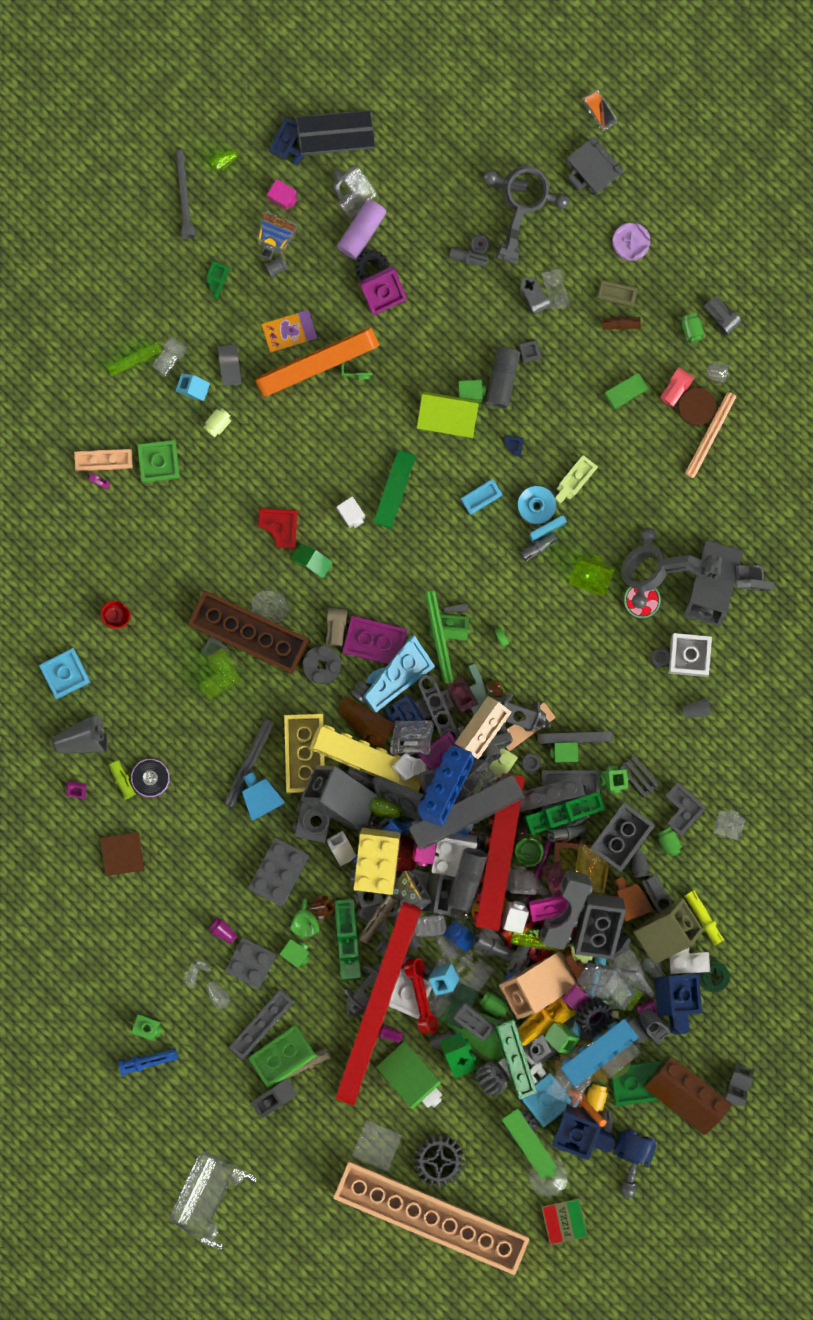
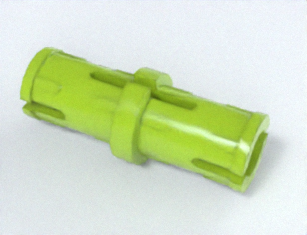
M117 760L109 764L108 767L116 780L114 782L119 786L124 799L127 800L135 796L136 793L128 780L130 778L125 774L120 761Z

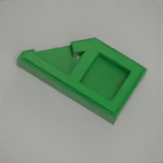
M212 261L206 275V281L215 300L218 301L230 267Z

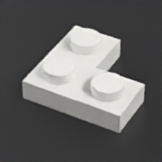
M687 948L671 956V974L710 972L709 952L690 953V949Z

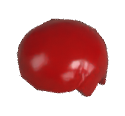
M112 600L105 603L101 608L100 619L107 628L117 630L125 627L130 621L131 612L123 602Z

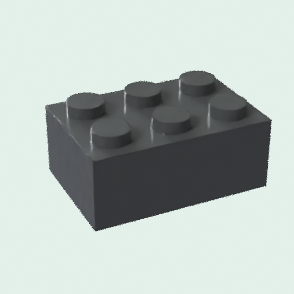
M275 837L248 889L283 907L310 855Z
M591 893L585 900V908L580 913L573 939L575 955L614 959L626 912L624 900L622 897Z

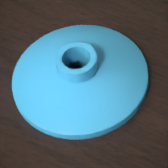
M533 486L526 489L520 495L518 510L522 518L527 522L542 524L554 515L556 500L548 489L541 486ZM539 503L540 508L534 509L533 504Z

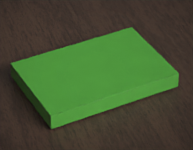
M295 1024L248 1059L266 1087L270 1090L317 1057V1055Z
M405 1041L376 1067L411 1109L415 1108L441 1084L438 1078Z

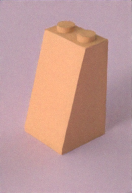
M560 950L548 955L543 960L521 971L518 976L511 977L499 986L516 1018L520 1019L539 1012L566 994L574 984L576 986L579 984L565 959V955Z

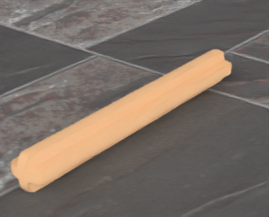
M727 392L685 472L687 476L694 478L736 399V395Z

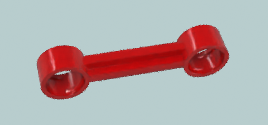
M421 958L407 959L404 964V971L406 976L411 978L420 1014L417 1021L418 1030L421 1034H434L438 1028V1021L436 1016L431 1014L422 978L425 972L424 962Z

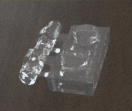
M468 950L464 956L460 957V962L454 969L459 977L458 982H460L456 990L472 1001L495 970L480 958L473 964L470 960L474 954ZM468 966L471 970L463 978L460 976V973Z
M560 1064L546 1094L562 1102L569 1096L572 1098L569 1105L577 1108L579 1102H582L584 1098L582 1095L586 1087L591 1083L592 1075L580 1083L576 1092L570 1090L572 1085L560 1071L563 1067Z

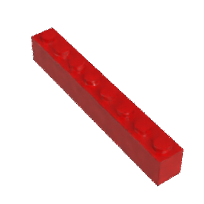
M514 775L523 793L525 777ZM521 800L496 812L495 816L491 815L489 827H493L492 835H488L486 846H489V853L486 854L485 873H482L479 883L483 885L482 892H478L476 903L480 904L479 911H474L473 923H476V928L499 932Z

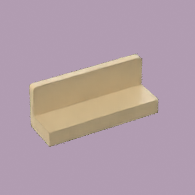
M488 696L455 744L462 749L471 751L473 757L479 759L509 717L511 711Z

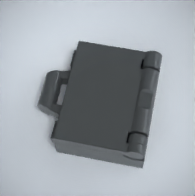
M594 136L566 160V164L573 170L568 178L577 190L588 187L589 191L595 196L623 174V169ZM575 175H577L582 180L583 184L576 178Z

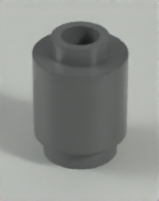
M635 1016L625 1018L639 1037L634 1044H640L648 1037L644 1027Z

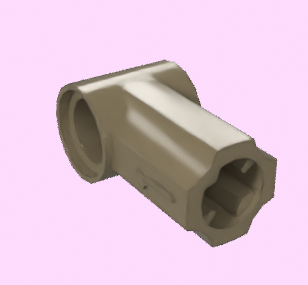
M328 608L326 645L342 646L348 609Z

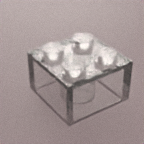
M588 963L577 980L593 999L594 997L603 999L611 1008L625 1010L636 992L631 986V982L614 965L607 966L600 963Z

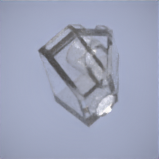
M515 866V870H510V893L549 895V890L531 871H526L527 867Z

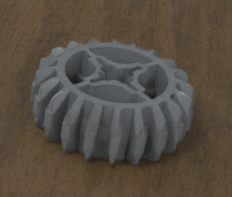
M439 1134V1140H435V1136L431 1135L432 1142L425 1138V1146L421 1143L418 1144L422 1151L415 1150L414 1152L420 1155L419 1158H413L414 1162H419V1164L414 1166V1169H421L417 1176L419 1177L424 1174L423 1182H426L429 1178V1186L433 1185V1181H437V1188L440 1187L441 1181L447 1187L446 1180L448 1179L452 1184L455 1183L452 1177L456 1176L458 1179L461 1177L457 1170L464 1171V1168L460 1167L459 1164L466 1163L465 1160H460L459 1158L465 1156L464 1152L458 1153L462 1146L454 1147L457 1141L454 1139L449 1143L450 1136L448 1135L445 1141L442 1140V1134ZM437 1145V1151L434 1156L424 1157L425 1152L430 1147ZM443 1145L453 1151L455 1158L444 1156ZM439 1151H441L440 1155L445 1162L444 1164L442 1163L438 1171L437 1162L430 1160L437 1159ZM423 1163L434 1165L436 1176L428 1173ZM455 1165L449 1174L442 1176L444 1166Z

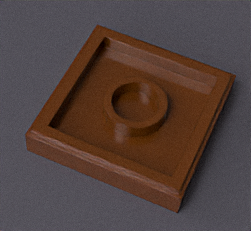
M139 832L101 838L106 876L145 871Z

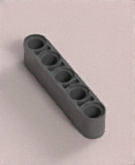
M430 675L421 676L418 680V686L439 736L442 737L448 731H451L455 734V740H457L459 734L435 679ZM426 678L432 680V686L429 689L422 687V681ZM431 697H439L440 703L438 706L433 707L430 705L429 700ZM445 714L447 722L439 724L437 722L438 715Z

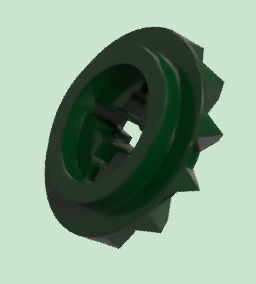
M716 961L710 962V972L699 973L700 984L709 992L722 991L727 987L730 980L727 967ZM715 968L716 975L722 978L716 979L713 985L712 979L706 977V975H711Z

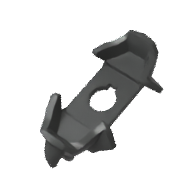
M511 692L508 696L493 698L511 711L506 722L524 727V730L532 732L534 729L551 727L550 722L546 718V713L540 709V702L532 703L531 706L534 710L510 703L509 701L513 697ZM516 711H522L526 717L517 721L513 718V715Z
M378 963L373 967L363 966L364 972L369 974V976L354 995L352 989H345L348 997L345 1005L348 1010V1018L365 1013L370 996L364 993V988L367 985H372V983L375 984L382 963Z

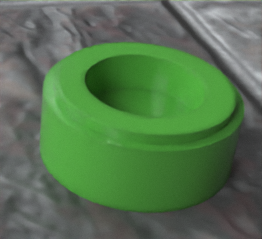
M502 628L495 629L494 632L501 645L504 647L510 644Z

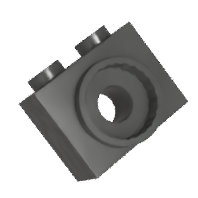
M299 802L296 813L300 815L298 821H294L292 830L295 833V837L326 843L331 818L307 804ZM314 816H319L322 820L321 825L318 827L311 825V819Z

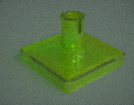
M579 555L568 584L604 597L615 568L603 564V559L600 556L595 555L590 559Z

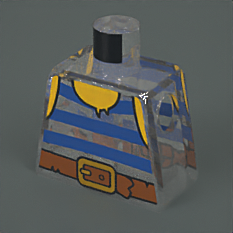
M264 211L257 240L258 244L264 247L260 256L271 260L274 251L283 254L298 231V224Z

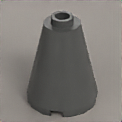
M92 715L56 734L52 740L53 749L57 750L60 754L102 753L107 751L108 738L107 734H103L102 728H105L104 723L98 715Z

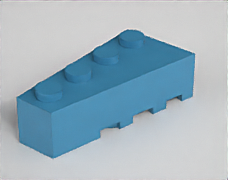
M625 1019L620 1023L617 1021L607 1027L609 1029L604 1035L599 1033L592 1039L593 1044L589 1047L585 1044L576 1051L578 1055L572 1059L570 1056L561 1063L563 1067L560 1071L573 1088L639 1038Z

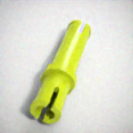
M695 890L685 895V899L703 926V930L709 936L713 946L724 941V938L715 926L716 922L712 921Z

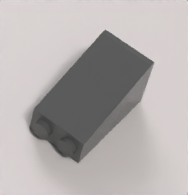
M716 541L705 542L700 560L705 561L708 555L720 556L722 558L721 575L717 580H711L695 574L683 616L721 626L728 611L736 580V565H740L743 551L733 546L720 545Z
M315 766L300 801L353 831H361L362 828L368 826V821L376 807L378 796L335 766Z

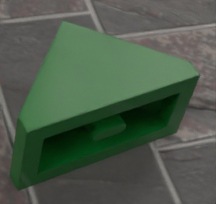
M302 543L298 545L290 559L322 579L333 563L317 550Z

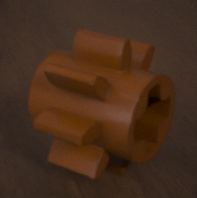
M328 896L314 897L315 901L310 906L311 913L316 916L317 920L330 918V914L334 911L333 901L328 899Z

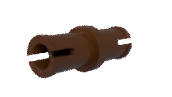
M603 317V330L620 329V331H624V329H641V317Z

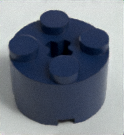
M630 1129L620 1132L612 1154L618 1155V1158L630 1163H635L636 1165L641 1163L644 1164L643 1167L649 1168L657 1147L655 1144L656 1140L647 1136L638 1137V1133Z

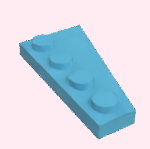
M412 635L364 694L363 697L373 712L380 710L420 679L421 676L435 667L415 636Z

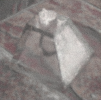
M628 946L616 952L614 959H610L611 965H609L612 974L614 976L618 975L622 982L651 997L655 994L646 971L631 948Z

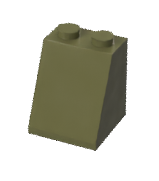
M682 898L641 923L634 933L638 942L646 950L647 956L654 964H657L691 947L704 930Z

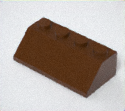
M672 1056L664 1058L644 1086L647 1091L703 1135H706L718 1124L732 1106L724 1097Z

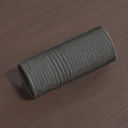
M507 347L497 348L485 399L486 404L497 408L509 407L515 373L520 358L519 351Z
M474 848L463 849L459 868L448 900V904L453 908L463 911L472 910L487 859L486 853Z

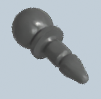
M635 1163L631 1164L627 1179L623 1180L624 1184L621 1186L620 1191L625 1198H632L636 1193Z

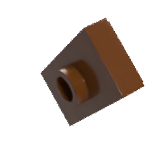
M571 946L564 949L565 959L581 988L588 986L583 972L585 968L581 959L577 960Z

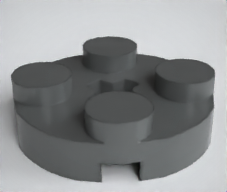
M317 646L309 650L305 655L303 670L310 681L317 684H329L338 677L341 670V660L333 649L327 646ZM318 661L327 662L325 670L317 668L319 665Z

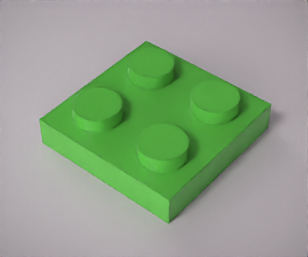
M176 440L137 444L142 483L180 479Z

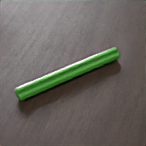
M429 590L425 592L443 682L448 684L452 683L454 679L435 590Z

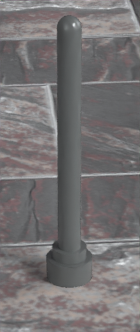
M178 149L176 151L183 217L180 234L181 238L190 239L196 237V232L190 221L184 153L182 149Z

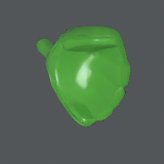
M305 898L302 899V910H299L294 916L290 930L299 937L308 938L319 933L320 928L315 916L311 912L306 911L307 899Z

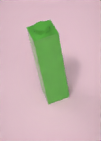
M516 1108L503 1117L502 1121L541 1179L544 1177L548 1179L556 1174L555 1169L558 1167L519 1109Z

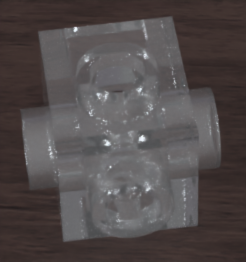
M728 809L727 813L719 811L713 833L739 841L744 828L745 818L738 816L739 812Z

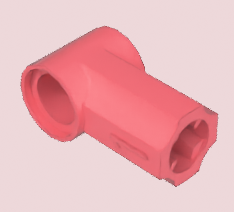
M679 367L660 399L668 406L674 407L695 377Z

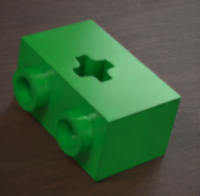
M461 1032L439 1041L455 1079L476 1070L474 1062L477 1060L473 1050L468 1051L472 1049L468 1038L463 1039Z

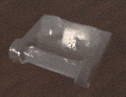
M395 721L390 746L391 754L422 753L423 755H429L434 727L433 722ZM400 741H422L421 745H399Z

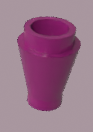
M217 917L208 928L212 935L227 941L229 944H232L238 936L223 918Z

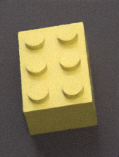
M369 828L361 829L354 890L393 895L401 832Z

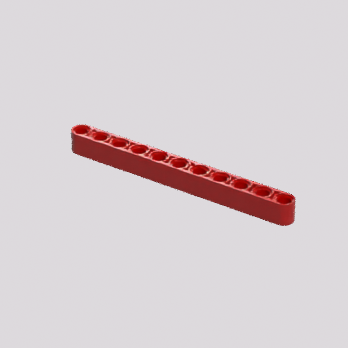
M403 901L335 1100L352 1106L355 1104L422 910L421 907Z

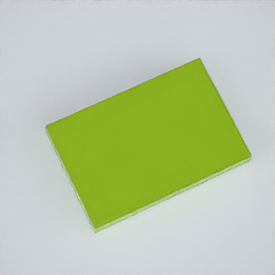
M423 391L417 429L473 438L479 401Z

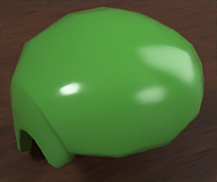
M533 837L522 838L516 844L514 850L517 861L525 867L536 866L544 855L542 844Z

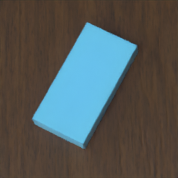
M491 479L460 498L468 513L472 515L503 496L494 480Z
M560 516L531 532L529 537L532 542L536 539L538 540L565 525L567 521L564 516Z

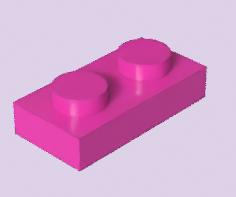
M563 895L529 901L532 921L535 922L560 915L567 908L569 901Z

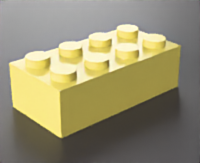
M323 714L284 715L287 794L304 793L314 767L325 766V756L309 750L317 728L324 727Z

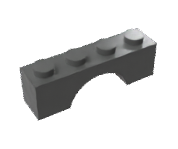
M569 870L566 871L560 885L563 897L569 901L568 906L560 915L546 918L539 934L542 945L564 950L566 944L571 941L572 930L577 926L578 916L584 910L585 900L591 894L593 888L589 875Z

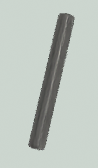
M269 719L264 720L224 801L225 805L234 807L246 783L243 776L251 772L274 726L273 721Z

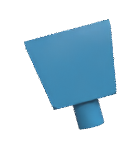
M254 772L243 776L248 787L242 790V794L252 821L285 803L266 778L258 781Z

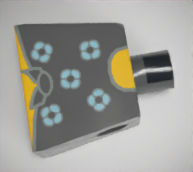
M405 870L396 880L393 893L399 897V901L392 908L390 916L393 917L397 913L399 914L403 901L422 909L433 902L417 873Z

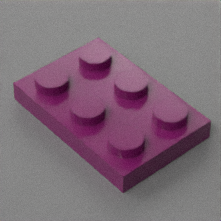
M351 616L343 654L389 664L404 646L408 629Z

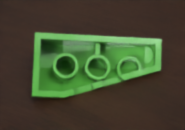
M443 998L436 1016L453 1031L461 1032L463 1039L468 1038L470 1045L483 1056L499 1062L504 1055L496 1029L492 1030L484 1042L452 1018L461 1005ZM478 1012L494 1025L503 1022L501 1020Z

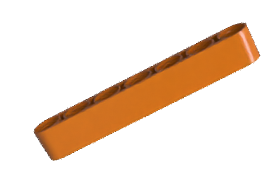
M369 327L257 377L255 382L262 396L266 397L373 350L380 344L372 328Z

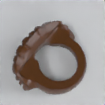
M495 680L486 681V688L497 697L504 696L502 693L503 689L500 688L501 682Z

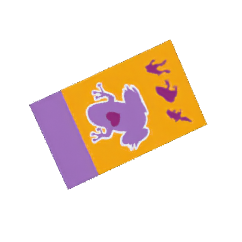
M309 310L261 324L270 353L317 339Z

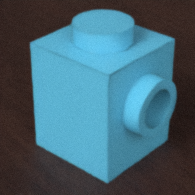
M182 373L176 392L194 400L204 401L210 383L197 376Z
M452 963L435 967L428 980L435 995L453 992L459 977Z

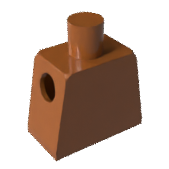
M624 877L613 881L617 892L609 896L623 898L626 907L623 924L654 911L638 884L628 887Z

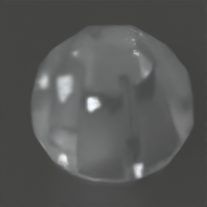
M722 360L712 362L707 368L708 379L714 384L724 383L728 374V364Z

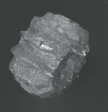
M439 914L420 916L415 928V935L418 937H428L444 934L447 927L444 916Z

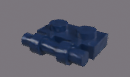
M285 117L269 152L284 160H287L289 154L294 156L291 163L298 166L300 160H303L305 155H301L300 146L298 150L293 148L298 139L295 121Z
M410 694L392 704L396 712H393L391 707L384 710L387 715L386 719L395 723V735L397 738H400L402 743L409 739L406 735L407 732L412 738L429 728ZM398 717L400 718V720L402 721V723H403V725H404L403 728H402L400 722H399L398 719H397Z

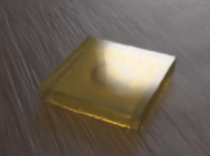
M581 845L578 849L575 872L589 875L590 882L593 885L592 893L604 895L609 864L587 846Z

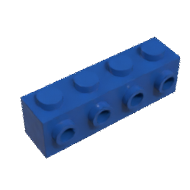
M450 745L448 751L444 752L440 767L436 768L432 783L427 786L426 796L418 805V812L422 820L443 827L475 761L471 751Z

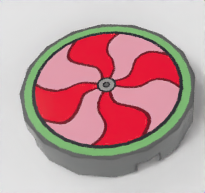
M629 586L623 598V604L627 613L635 619L641 620L654 616L661 606L662 599L659 590L655 588L644 592L647 603L645 607L639 609L632 604V598L637 594V590Z

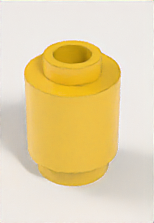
M592 1083L591 1088L588 1089L586 1102L597 1112L599 1110L603 1111L608 1094L606 1092L607 1087Z

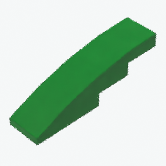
M401 450L397 451L373 522L374 524L392 529L416 455Z
M596 792L526 816L523 819L529 836L606 809L600 792Z
M354 899L335 900L341 980H361Z

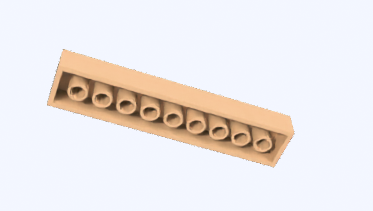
M350 1160L334 1195V1199L513 1275L516 1274L530 1239L529 1236Z

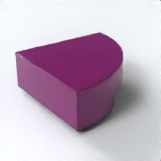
M93 473L90 474L88 479L90 483L108 490L110 483L107 480H103Z

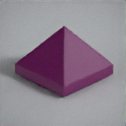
M67 781L66 796L85 799L87 784L81 781Z

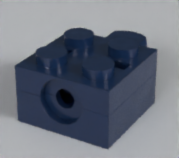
M699 974L654 977L657 1017L669 1016L671 1033L675 1035L688 1033L690 1030L688 1014L702 1013Z
M567 1104L554 1135L552 1146L589 1160L593 1148L604 1152L612 1151L615 1146V1136L612 1133L601 1130L602 1127L586 1110Z

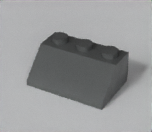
M623 802L590 850L616 871L622 872L655 825Z

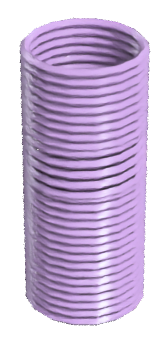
M367 199L341 238L337 248L350 258L357 259L387 214V211L375 201Z

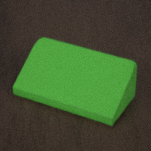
M440 614L445 639L467 640L469 617ZM430 620L429 637H433V638H434L433 630H432V625H431V620Z

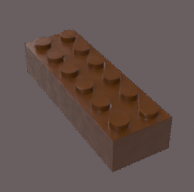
M204 590L188 623L189 627L291 675H294L309 643L308 638Z

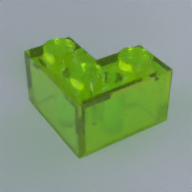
M223 648L206 657L216 674L199 684L210 701L242 682V679Z

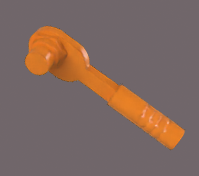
M571 1089L568 1091V1096L575 1105L583 1106L587 1113L601 1127L606 1124V1120L586 1102L587 1097L581 1090Z

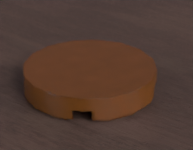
M693 388L682 395L679 400L678 410L684 422L693 426H701L712 420L716 413L717 405L715 398L709 391L702 388Z

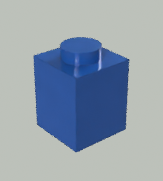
M456 919L443 934L465 952L472 946L476 936Z

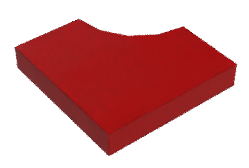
M259 508L258 528L267 530L272 534L276 542V548L295 549L298 511Z

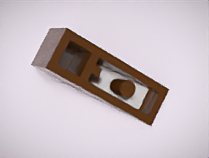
M345 696L338 708V712L364 741L376 748H383L395 723Z

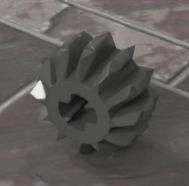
M485 1063L476 1072V1080L479 1082V1086L482 1087V1091H486L487 1095H499L508 1086V1079L504 1075L505 1072L496 1063Z

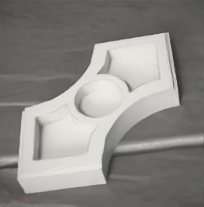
M407 753L403 754L391 767L404 781L410 777L419 776L421 772L429 771L421 759L413 758Z

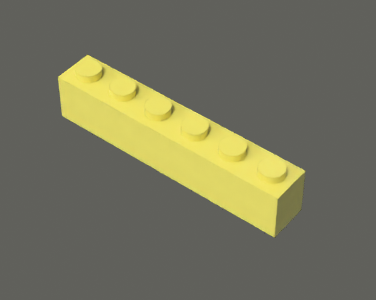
M324 725V727L317 728L309 750L373 777L377 775L419 792L421 787L419 776H413L404 781L391 768L401 756H391L382 748L377 747L374 749L369 747L370 743L363 740L355 741L352 739L353 736L347 733H336L333 727Z

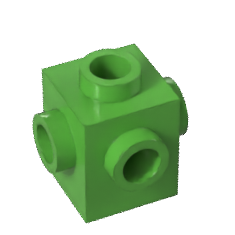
M609 766L606 767V771H600L599 785L601 790H608L609 794L620 793V789H628L627 769Z

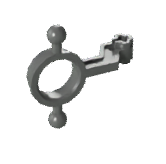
M525 165L513 169L506 178L498 176L494 170H487L483 175L486 184L493 185L497 183L503 185L504 200L510 208L515 210L506 235V243L501 242L496 257L512 264L516 263L519 256L520 248L516 247L518 230L524 213L537 211L545 204L546 200L553 202L559 209H564L569 204V199L566 195L559 194L556 196L549 193L548 180L542 171ZM525 172L537 176L543 188L539 201L531 206H522L516 203L511 194V184L514 178Z
M647 527L641 532V538L644 541L643 546L632 551L624 560L621 568V577L624 582L637 590V594L632 598V604L640 609L645 607L647 603L644 592L659 586L668 573L688 571L706 579L717 580L721 575L722 558L720 556L708 555L705 561H702L693 556L685 555L665 559L661 550L651 545V542L656 537L654 529ZM650 557L658 558L657 570L650 578L642 582L633 581L634 569L640 562Z

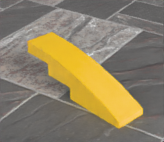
M560 997L547 1008L532 1014L517 1028L522 1045L525 1046L541 1035L547 1034L548 1029L554 1022L563 1024L576 1014L575 1010L562 1000L563 997Z

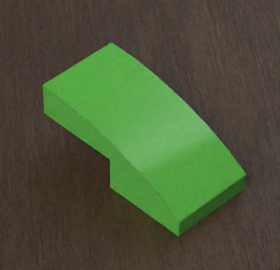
M638 373L608 390L604 395L615 410L646 392L648 387Z

